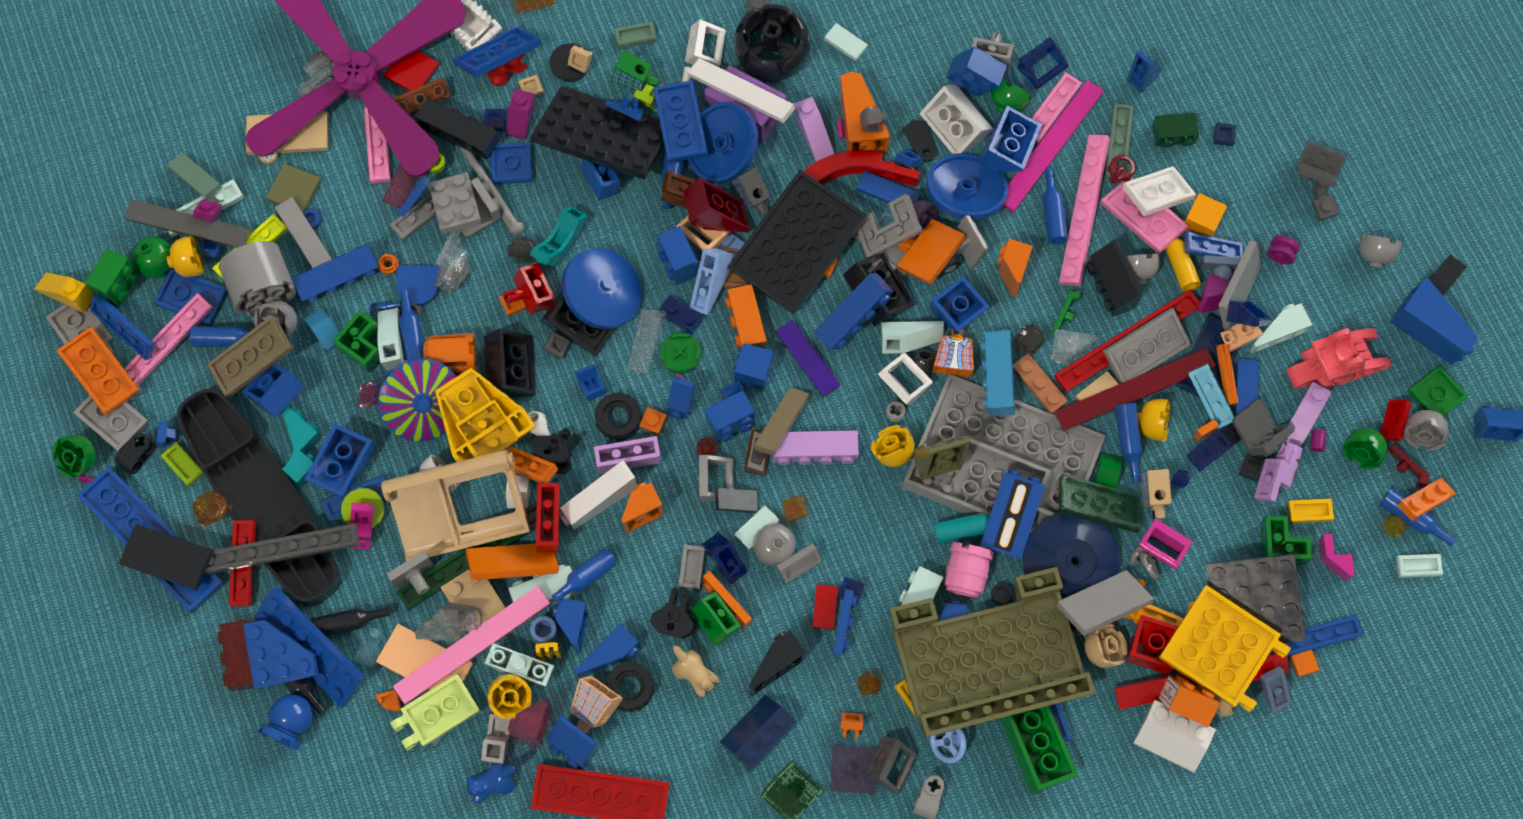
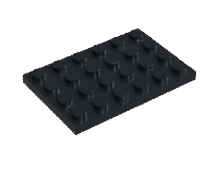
M562 86L530 137V142L643 180L646 179L664 146L659 118L643 113L641 120L638 121L606 106L605 100Z
M799 170L727 268L795 315L867 218V214Z

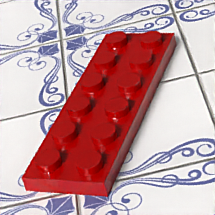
M538 764L531 809L596 819H664L670 783Z

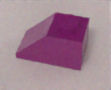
M514 89L508 110L507 136L526 139L536 106L534 93Z
M1209 274L1202 290L1197 312L1204 313L1219 310L1218 305L1230 281Z

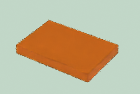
M931 219L897 264L899 270L931 285L964 242L966 236L951 227Z

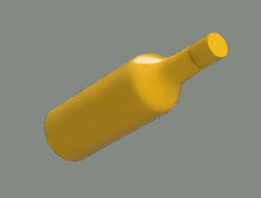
M1177 238L1166 248V252L1181 291H1193L1201 285L1190 254L1185 253L1184 241Z

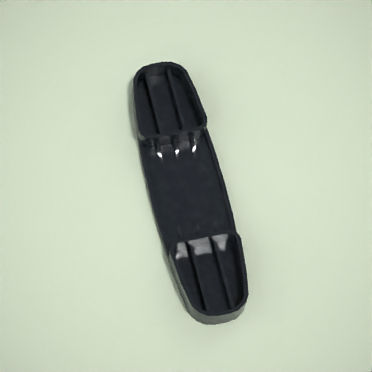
M203 389L192 394L180 404L177 410V421L196 462L202 468L232 520L256 521L255 542L320 530L306 504L274 456L252 427L221 392L214 389ZM331 551L264 564L283 588L298 603L305 606H314L325 601L338 590L341 584V572Z

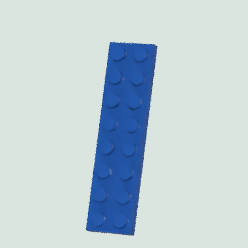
M109 466L76 495L125 546L135 524L179 538ZM214 573L203 576L197 591L157 578L191 614L224 584Z

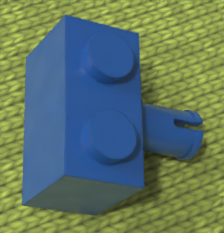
M584 159L580 168L598 200L617 195L620 185L618 176L626 174Z

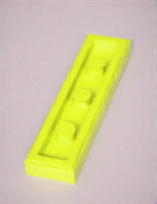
M273 214L249 235L247 244L260 241L275 242L288 231V228ZM218 262L212 269L223 279Z

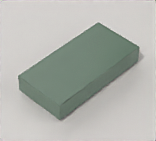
M653 21L614 28L618 49L657 42Z

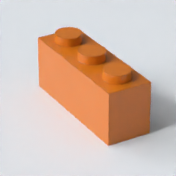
M752 284L728 289V297H725L727 310L731 309L733 316H729L732 328H736L738 334L734 335L736 346L742 349L743 343L763 349L767 348V341Z

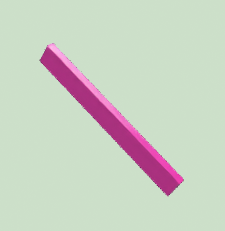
M1088 80L1085 82L1030 155L1024 170L1018 171L1008 184V194L1003 207L1012 213L1015 212L1045 172V169L1048 168L1102 96L1104 90Z

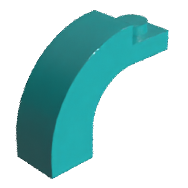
M573 206L562 210L551 234L544 242L533 247L530 255L536 258L537 262L554 267L564 258L578 238L588 215Z

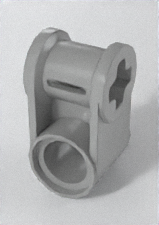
M933 775L924 781L920 794L917 797L913 814L927 819H935L944 790V782L939 776ZM933 781H936V786L939 789H935L932 792L928 783L931 784Z

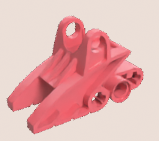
M1349 328L1331 334L1327 338L1312 342L1313 348L1301 353L1304 362L1293 365L1286 370L1294 390L1310 386L1312 382L1328 390L1334 387L1335 383L1337 386L1390 368L1392 363L1389 357L1373 359L1366 345L1367 342L1379 337L1375 328L1351 332Z

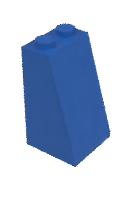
M1426 277L1410 291L1389 321L1450 365L1457 361L1461 362L1476 348L1474 343L1478 336Z

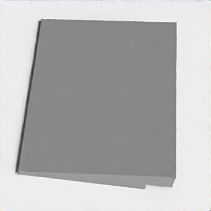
M949 374L919 446L935 444L943 438H970L971 443L962 469L922 480L916 464L912 460L902 489L967 515L979 513L990 515L1002 476H1000L1001 472H1008V469L1020 472V477L1028 479V476L1041 479L1040 484L1045 485L1030 533L1042 520L1058 512L1077 511L1106 435L1081 425L1063 432L1055 415L1015 400V415L990 417L988 409L985 410L984 397H987V390H984L980 385Z

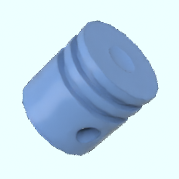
M541 616L536 618L530 627L531 635L537 644L556 642L559 632L557 626L549 617Z

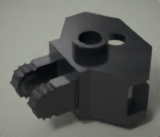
M567 428L562 429L557 435L553 433L550 436H537L532 441L535 456L557 466L558 470L555 474H567L572 469L570 462L571 451L580 442L581 437L577 434L569 438L571 431Z
M673 588L669 602L665 603L664 608L652 613L650 622L658 633L685 639L695 634L698 628L697 622L690 615L691 591L686 590L681 606H677L679 590L678 588Z

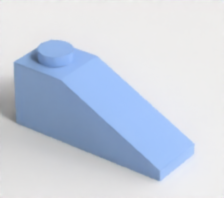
M717 248L703 249L690 309L709 315L729 274L727 266L732 261V253Z

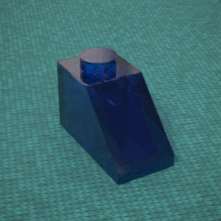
M719 532L702 544L710 559L731 584L749 572L730 541Z

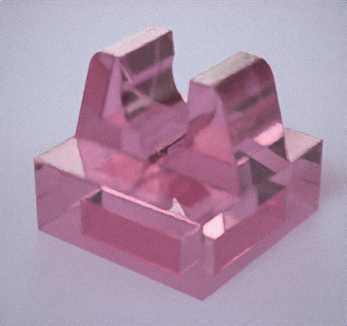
M367 381L359 387L358 407L366 408L378 405V400L374 398V394H378L380 388L375 386V383Z

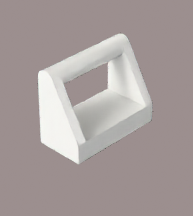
M698 20L690 28L685 62L694 65L701 58L720 67L726 30L703 20ZM705 34L717 35L714 59L702 55Z
M905 352L878 374L902 401L909 406L933 384V381ZM902 362L923 383L912 394L891 374Z

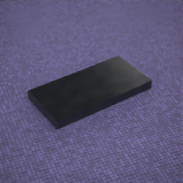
M135 524L119 564L197 591L214 550Z

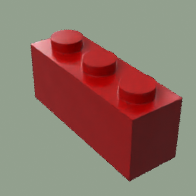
M537 483L536 549L538 553H559V483Z

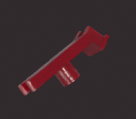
M1393 444L1387 451L1400 462L1396 469L1400 473H1404L1408 469L1418 478L1416 485L1422 488L1426 487L1430 474L1421 469Z

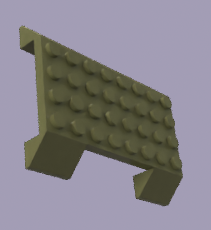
M1057 567L1015 577L1017 601L1015 603L936 622L938 617L932 598L889 609L892 635L916 720L925 737L1096 694L1090 673H1084L1068 618L1057 607L1058 601L1062 600L1060 590L1063 588Z

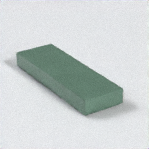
M183 152L167 165L174 174L206 200L222 188L219 182Z

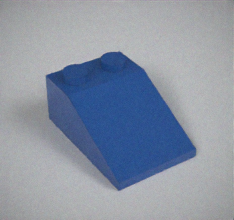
M334 423L305 480L340 497H344L368 465L377 446L371 439Z

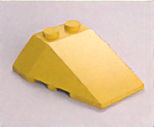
M472 368L435 390L451 453L456 462L503 451L518 442L536 427L524 408L516 404Z

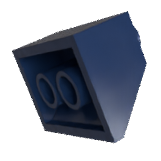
M764 695L727 733L720 743L752 773L797 726V721L782 706Z

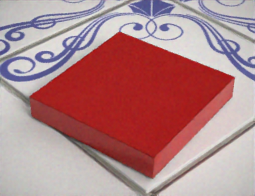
M416 51L390 65L384 73V78L410 91L427 84L440 65L434 59Z

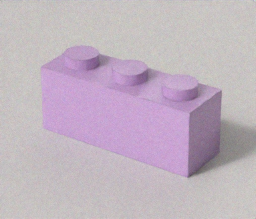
M657 436L594 447L599 474L608 472L623 460L629 469L661 463Z

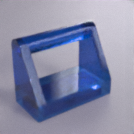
M1051 37L1021 57L1017 69L1037 90L1068 68L1066 60ZM1050 54L1058 65L1037 79L1031 67Z
M1230 300L1226 321L1253 327L1269 326L1272 324V319L1252 301Z

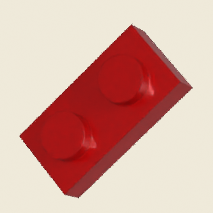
M1389 400L1380 434L1386 441H1402L1412 404L1408 400Z

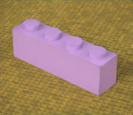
M858 430L788 432L773 456V463H778L779 465L791 464L790 462H799L801 465H809L812 462L832 464L833 461H841L843 464L854 463V461H858L859 455Z

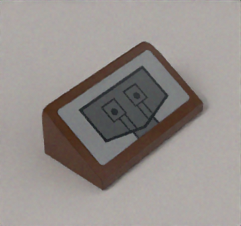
M752 429L744 472L765 476L769 454L755 450L754 444L762 431Z

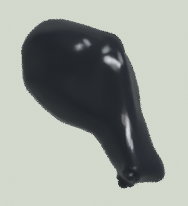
M918 350L913 355V361L930 378L935 356L929 350Z

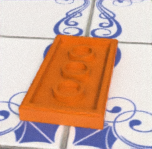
M92 326L56 350L105 416L141 391Z
M536 543L466 549V558L472 580L548 575L559 572L555 553H538Z

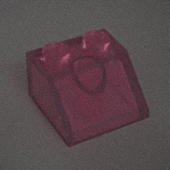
M544 698L516 713L515 719L511 718L507 731L510 732L509 735L514 742L537 749L540 748L553 708L548 699Z

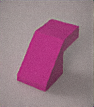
M352 503L350 524L358 526L359 546L350 549L370 550L374 504Z
M1323 534L1318 539L1321 561L1344 581L1350 580L1354 576L1352 554L1335 555L1332 534Z

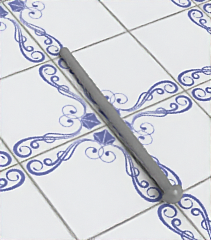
M461 148L468 159L469 165L474 168L482 183L485 181L491 191L490 197L492 199L496 198L501 206L499 209L500 216L508 226L509 232L513 235L521 234L524 230V224L517 222L475 155Z

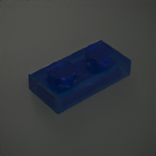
M670 295L658 310L659 315L691 335L694 334L704 319L703 315Z
M1218 430L1188 453L1186 457L1201 472L1234 445L1221 430Z

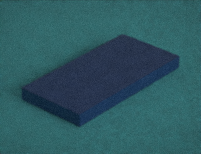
M1208 314L1190 355L1207 348L1216 366L1211 371L1221 389L1223 384L1216 347L1220 344H1225L1220 334L1225 330L1220 318ZM1239 348L1230 352L1232 363ZM1191 378L1176 384L1177 388L1200 397Z

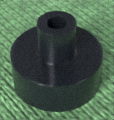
M1233 422L1225 425L1221 433L1222 439L1230 445L1238 444L1242 439Z

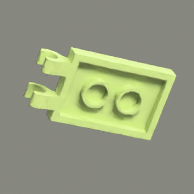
M456 674L401 708L404 715L393 720L391 725L396 732H399L410 724L414 734L401 741L405 749L409 751L419 742L423 747L427 746L481 711L459 675Z

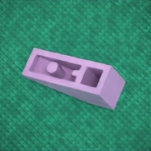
M813 97L794 103V117L815 162L833 155L834 151Z
M1314 382L1310 384L1288 423L1294 432L1287 437L1288 440L1284 443L1285 445L1291 443L1301 447L1328 400L1331 391Z

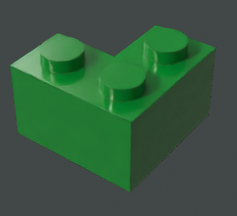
M358 310L332 342L338 351L369 373L380 361L378 348L369 343L378 332V325L372 318Z
M1266 516L1260 522L1262 557L1295 553L1296 565H1306L1312 559L1311 538L1289 537L1288 516Z

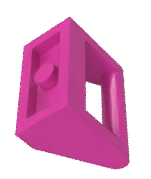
M1155 519L1138 547L1173 569H1176L1193 541ZM1151 536L1179 554L1177 559L1175 560L1148 543V538Z

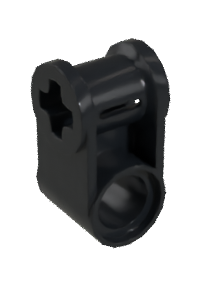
M137 433L117 453L114 462L130 475H133L141 469L144 462L154 452L155 442L146 434Z

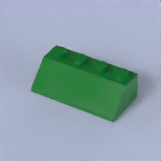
M1049 706L1000 718L1031 795L1078 776Z

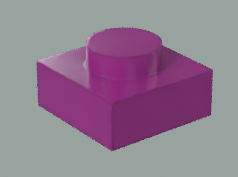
M202 199L193 210V217L213 223L222 211V204Z

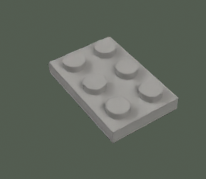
M468 172L428 183L442 234L482 224Z
M90 395L73 412L118 452L124 448L133 435L140 433L150 423L127 402L105 416Z

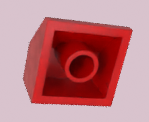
M1140 615L1130 641L1125 662L1168 675L1173 667L1161 660L1159 656L1178 626Z

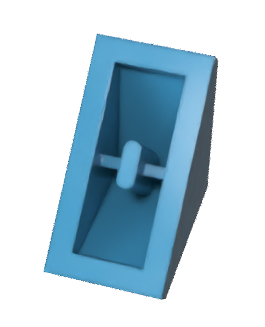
M320 308L306 317L304 321L328 352L335 347L332 341L337 337L339 331L328 315Z

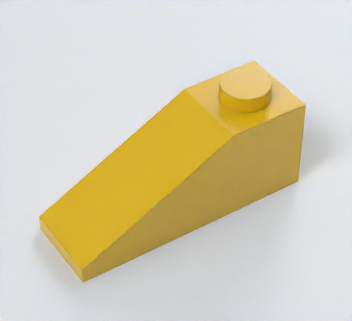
M45 273L34 288L37 292L82 313L89 307L94 295L86 284L71 277L52 273Z

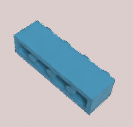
M1010 330L985 332V340L981 341L982 352H986V359H982L983 371L987 373V378H983V388L987 390V397H984L985 410L988 409L990 417L1015 415L1013 352Z

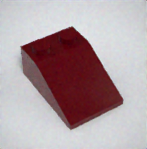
M698 178L683 191L684 202L689 215L688 219L694 226L704 230L745 233L750 231L742 199L702 178Z

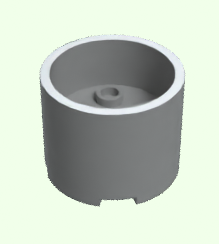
M260 241L243 245L226 254L219 262L220 272L237 314L243 312L247 316H254L255 311L261 305L273 300L291 301L296 294L280 248L274 242Z

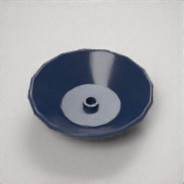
M1078 511L1058 512L1042 520L1030 533L1023 553L1024 574L1057 567L1063 585L1060 595L1064 599L1117 575L1120 568L1119 548L1111 531L1096 517ZM1073 557H1076L1078 559V562L1075 565L1071 563V559Z

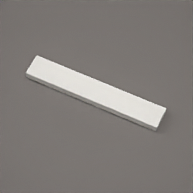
M701 58L687 72L689 77L782 123L786 121L795 109L794 104Z

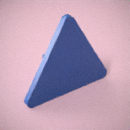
M626 96L623 97L622 102L605 101L606 106L638 121L641 120L645 105L638 104L639 102L636 97H633L632 103H628L629 99Z

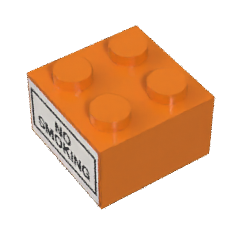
M1169 675L1158 697L1169 711L1209 727L1220 704L1214 698L1215 694L1199 684L1194 686L1189 683L1188 679L1177 675L1176 678Z

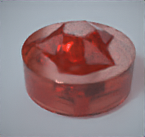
M711 438L701 439L696 446L697 455L716 456V442Z

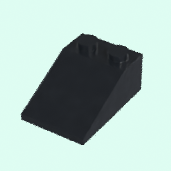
M562 290L540 321L551 330L571 340L570 342L595 357L615 329H599L582 322L568 307Z
M783 631L774 638L775 641L772 643L749 684V694L751 697L805 661L806 651L791 631L788 633Z

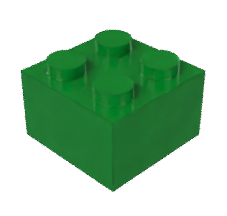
M107 248L85 281V284L94 294L99 293L111 305L118 308L126 300L131 286L137 283L140 273L128 258Z

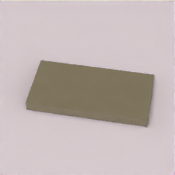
M271 315L215 357L207 366L226 398H230L293 351L294 348L276 317Z

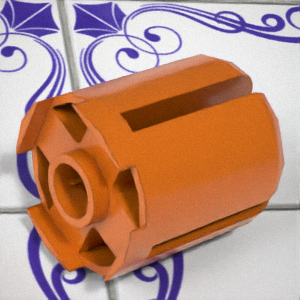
M473 333L431 335L424 342L423 358L437 360L445 364L456 376L470 368L477 372V366L474 365V362H476L475 337H473Z

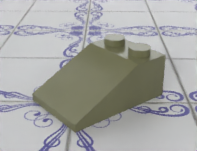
M943 438L935 444H923L917 447L913 460L921 479L925 480L962 469L971 443L970 438Z

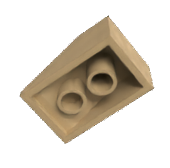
M469 569L441 587L449 602L476 607L472 612L476 621L472 625L463 623L469 633L505 609L488 579L472 580Z

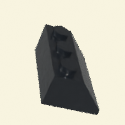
M1116 240L1111 241L1089 257L1086 268L1088 274L1094 277L1096 290L1099 294H1102L1106 310L1115 317L1135 309L1142 296V292Z
M884 253L856 262L843 274L852 291H854L870 274L868 269L872 264L882 259L871 273H877L894 292L890 295V300L885 305H880L875 310V316L870 319L874 327L881 325V322L892 320L915 305Z
M497 329L485 335L486 380L509 398L536 395L532 336L504 329Z

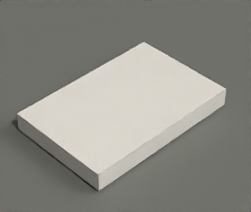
M1174 166L1125 182L1122 186V189L1144 216L1193 200L1196 196V193Z

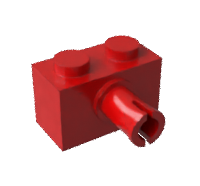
M538 263L519 268L513 279L517 288L503 292L506 304L523 300L530 315L548 310L555 299Z

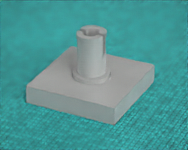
M422 551L387 573L397 590L411 582L418 595H422L430 589L422 574L432 569L434 565L426 552Z

